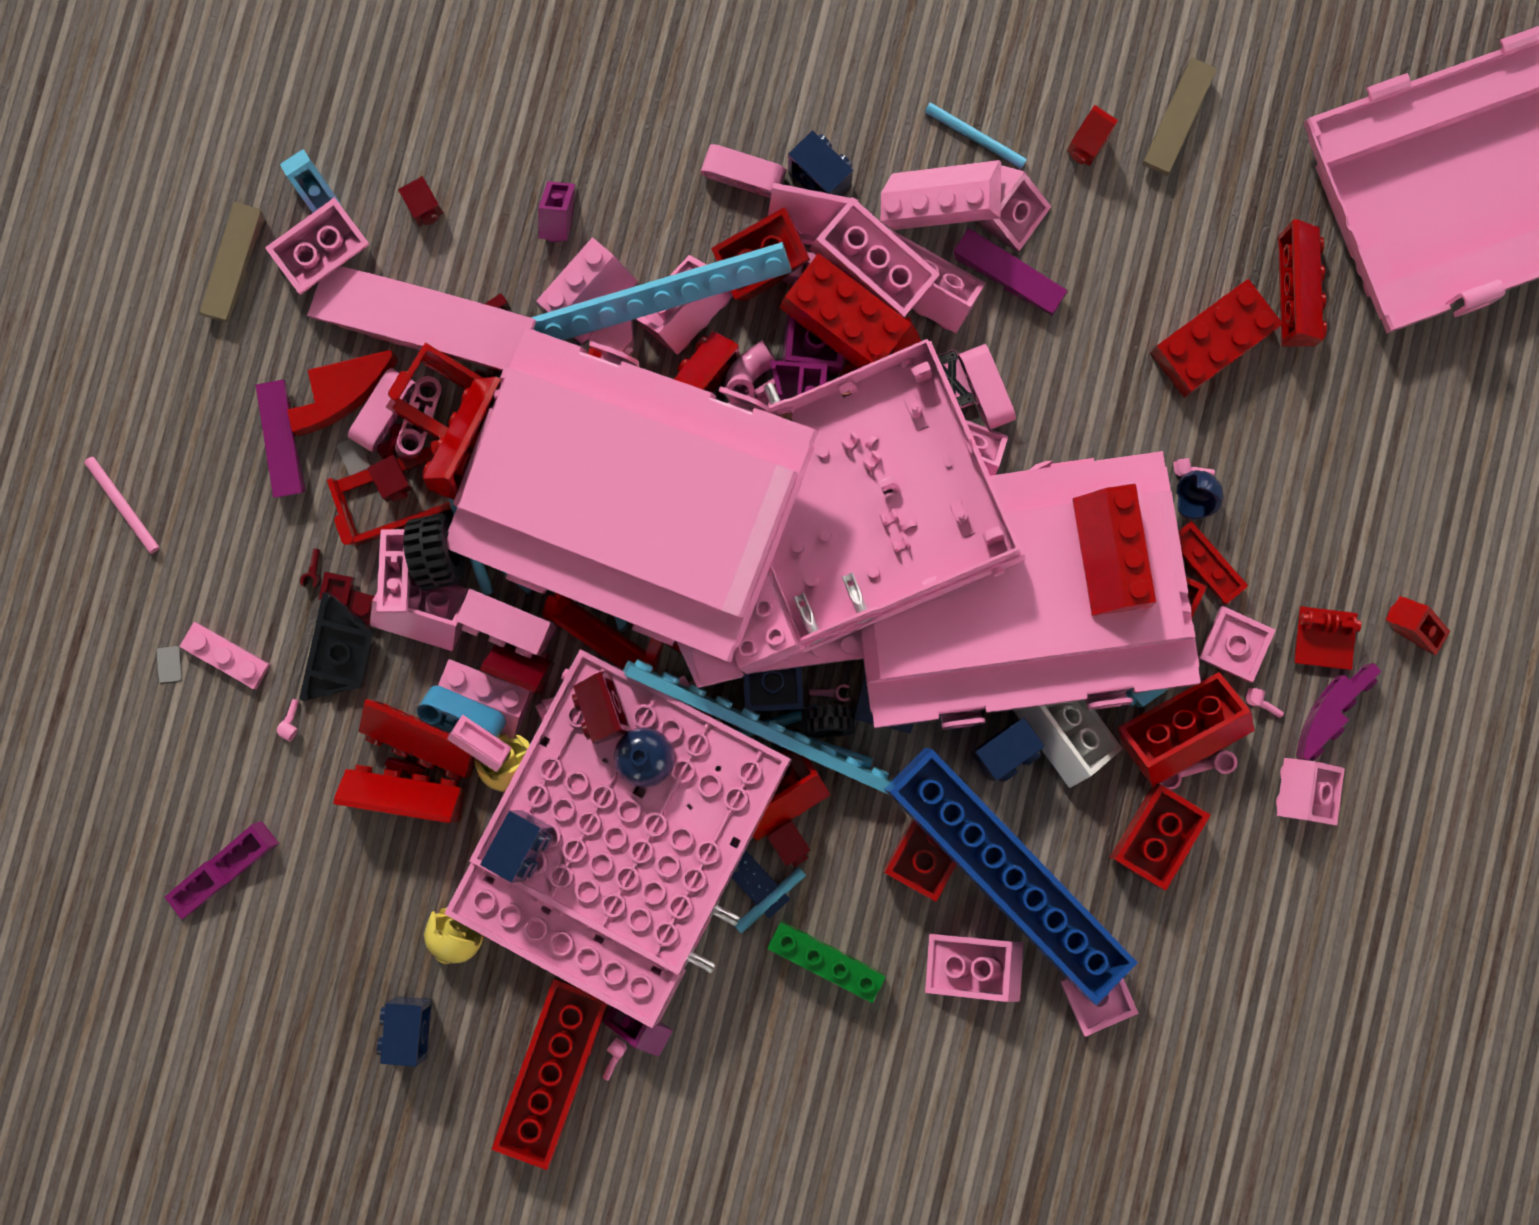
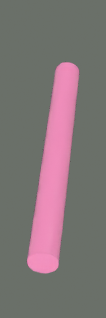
M94 457L86 459L84 464L150 554L156 552L160 548L97 460Z

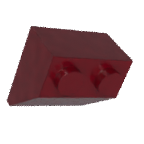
M506 642L505 646L501 647L495 644L481 665L480 670L541 695L555 664L548 660L550 655L543 652L541 656L533 654L530 659L516 653V646Z
M598 672L573 686L575 694L572 695V700L576 710L582 711L585 722L581 723L587 740L591 739L592 743L600 744L631 731L612 675Z

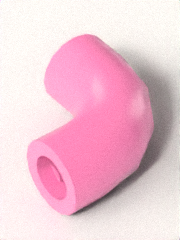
M764 340L750 347L732 363L725 375L724 388L753 398V383L759 376L771 369L770 360L777 361Z

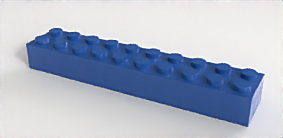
M925 747L884 788L887 794L1087 1000L1097 1005L1138 963L933 749Z

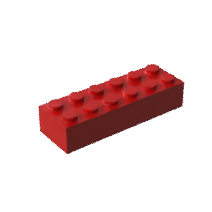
M558 976L553 979L491 1150L548 1170L609 1004Z

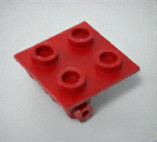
M1300 606L1294 663L1352 670L1356 632H1360L1362 622L1357 620L1358 613Z

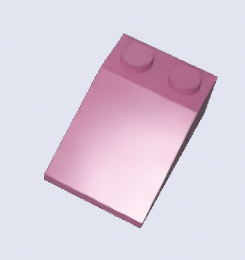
M929 934L925 993L1002 1002H1019L1024 942Z

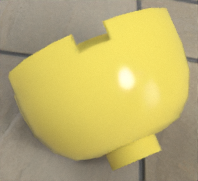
M507 734L498 737V739L512 748L497 772L476 760V758L474 759L478 774L483 783L488 787L500 792L506 791L529 747L528 740L522 736L516 735L517 739L508 738Z
M442 908L438 914H435V911L431 912L424 932V941L427 949L437 961L443 964L462 963L477 953L485 936L445 915L444 913L447 908Z

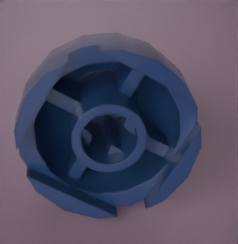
M646 727L633 729L623 735L616 745L614 752L615 768L621 778L631 785L642 788L656 786L665 780L673 770L675 762L674 747L667 737L658 730Z

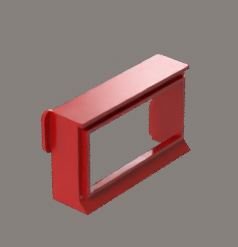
M425 342L409 369L401 371L389 389L388 396L391 399L385 408L439 440L445 436L449 428L400 399L420 363L433 369L463 389L470 388L474 379H481L482 377Z
M438 440L430 442L431 447L421 450L420 455L414 460L398 458L403 470L405 471L432 461L436 454L435 449ZM368 469L339 480L333 478L326 480L338 512L334 522L341 542L345 545L356 547L380 538L381 530L404 529L407 521L411 519L453 512L450 503L447 502L358 534L344 492L374 482Z
M558 593L547 597L542 612L546 620L553 621L621 669H624L628 660L635 663L637 659L652 665V671L657 667L656 663L665 643L651 638L645 651L574 603L573 599Z

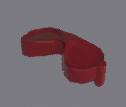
M403 423L393 424L390 428V439L378 445L377 451L383 459L391 456L395 451L396 442Z
M410 756L404 760L388 757L385 762L387 769L405 770L411 777L413 774L423 775L427 768L417 762L410 761Z

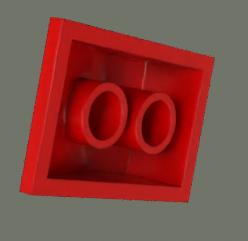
M786 207L711 248L718 262L783 242L792 272L810 260ZM791 273L731 290V293L735 300L748 301L770 289Z

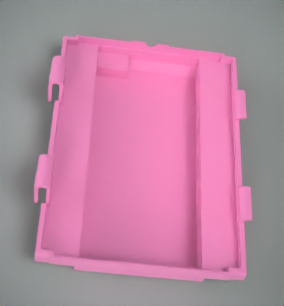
M1539 26L1501 39L1502 48L1500 50L1411 81L1408 73L1367 87L1368 97L1310 117L1303 123L1308 135L1309 144L1317 161L1315 168L1350 256L1355 260L1356 271L1363 280L1362 286L1366 296L1371 297L1386 333L1443 314L1451 309V305L1464 301L1465 305L1453 312L1454 317L1462 316L1496 302L1505 295L1506 290L1539 279Z
M525 328L510 367L504 366L500 377L501 385L495 390L493 395L494 403L487 411L453 505L457 506L448 530V550L506 572L507 580L539 593L545 594L546 589L633 623L632 630L673 646L674 641L731 662L736 648L740 647L815 449L813 444L818 431L768 413L769 407L761 401L730 389L719 388L720 393L730 398L728 404L716 400V395L711 392L640 368L638 360L613 348L590 341L589 346L602 353L600 359L586 354L587 350L580 346Z
M1163 451L1094 461V458L1054 463L1050 464L1048 468L990 476L1025 554V560L1004 568L1005 572L999 576L994 577L993 574H990L861 629L865 656L863 658L874 728L939 720L940 715L942 730L957 729L986 723L985 718H982L981 711L984 709L986 713L1081 700H1085L1087 710L1104 709L1133 703V698H1127L1126 692L1131 689L1133 693L1200 684L1198 669L1200 666L1195 631L1188 599V588L1172 491L1170 489L1167 467H1165ZM1136 483L1156 603L1151 608L1091 616L1072 499L1103 488Z

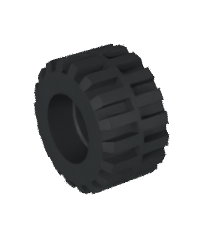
M446 513L411 519L407 521L404 528L403 547L407 567L416 585L424 591L459 584L463 577L464 556L447 548L448 530L452 520Z

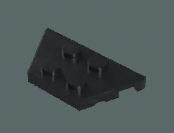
M329 592L322 593L299 697L301 701L355 690L364 686L376 631Z

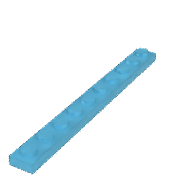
M783 242L531 318L536 320L535 331L560 340H566L792 272Z
M637 659L635 663L628 660L623 669L625 676L887 794L884 788L891 780L888 778L889 773L880 768L873 767L872 770H869L862 766L864 762L851 755H848L845 759L836 755L838 750L827 744L822 743L821 747L810 743L812 739L803 733L796 731L795 735L784 731L786 728L784 725L774 720H770L769 723L759 720L760 715L750 709L743 708L742 711H739L732 707L733 702L721 696H717L716 699L706 696L707 691L701 687L697 688V685L690 684L689 687L678 683L680 678L664 671L660 675L652 671V665Z

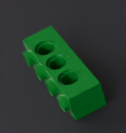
M782 920L778 923L767 945L768 950L872 1004L886 978L883 972Z

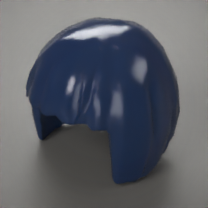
M1199 470L1188 472L1177 484V509L1185 518L1202 519L1211 516L1220 509L1223 503V487L1215 476L1209 472Z

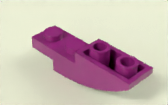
M1374 663L1365 664L1350 679L1346 675L1336 676L1324 689L1309 712L1302 728L1296 752L1297 759L1315 760L1324 752L1325 749L1322 746L1329 739L1334 741L1345 731L1343 726L1349 720L1341 711L1347 712L1357 703L1355 697L1362 690L1367 692L1378 682L1376 677L1382 671Z

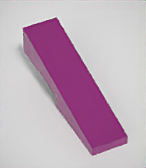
M970 228L967 229L954 250L955 260L1004 286L1005 291L1052 316L1068 293L1067 289Z
M285 379L255 384L273 498L306 492L295 436L297 435L291 430L287 409H291Z
M262 821L254 823L211 860L204 862L164 898L181 920L185 919L277 846L279 842Z

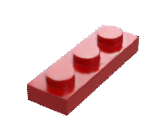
M1192 521L1188 522L1178 531L1182 558L1223 605H1227L1248 587L1247 583Z

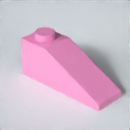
M404 529L381 530L377 613H407L412 576L408 570L404 555Z

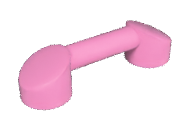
M1221 749L1210 755L1209 758L1197 762L1159 784L1169 790H1173L1180 785L1182 777L1213 768L1222 774H1229L1236 769L1237 758L1232 752Z

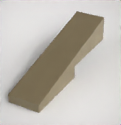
M1191 57L1142 165L1166 176L1169 175L1217 68Z
M238 202L233 203L199 313L202 316L226 323L229 322L248 275L246 271L247 264L265 222L261 209Z

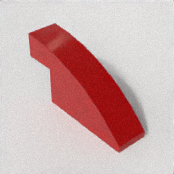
M387 350L307 370L315 403L287 409L292 432L299 437L313 433L338 422L354 412L369 399L385 372L390 368L394 369L398 362L397 355L392 350Z

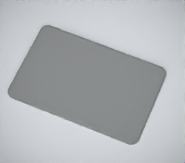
M351 439L337 445L349 475L356 474L370 467L361 445Z
M179 647L157 648L159 682L181 681Z

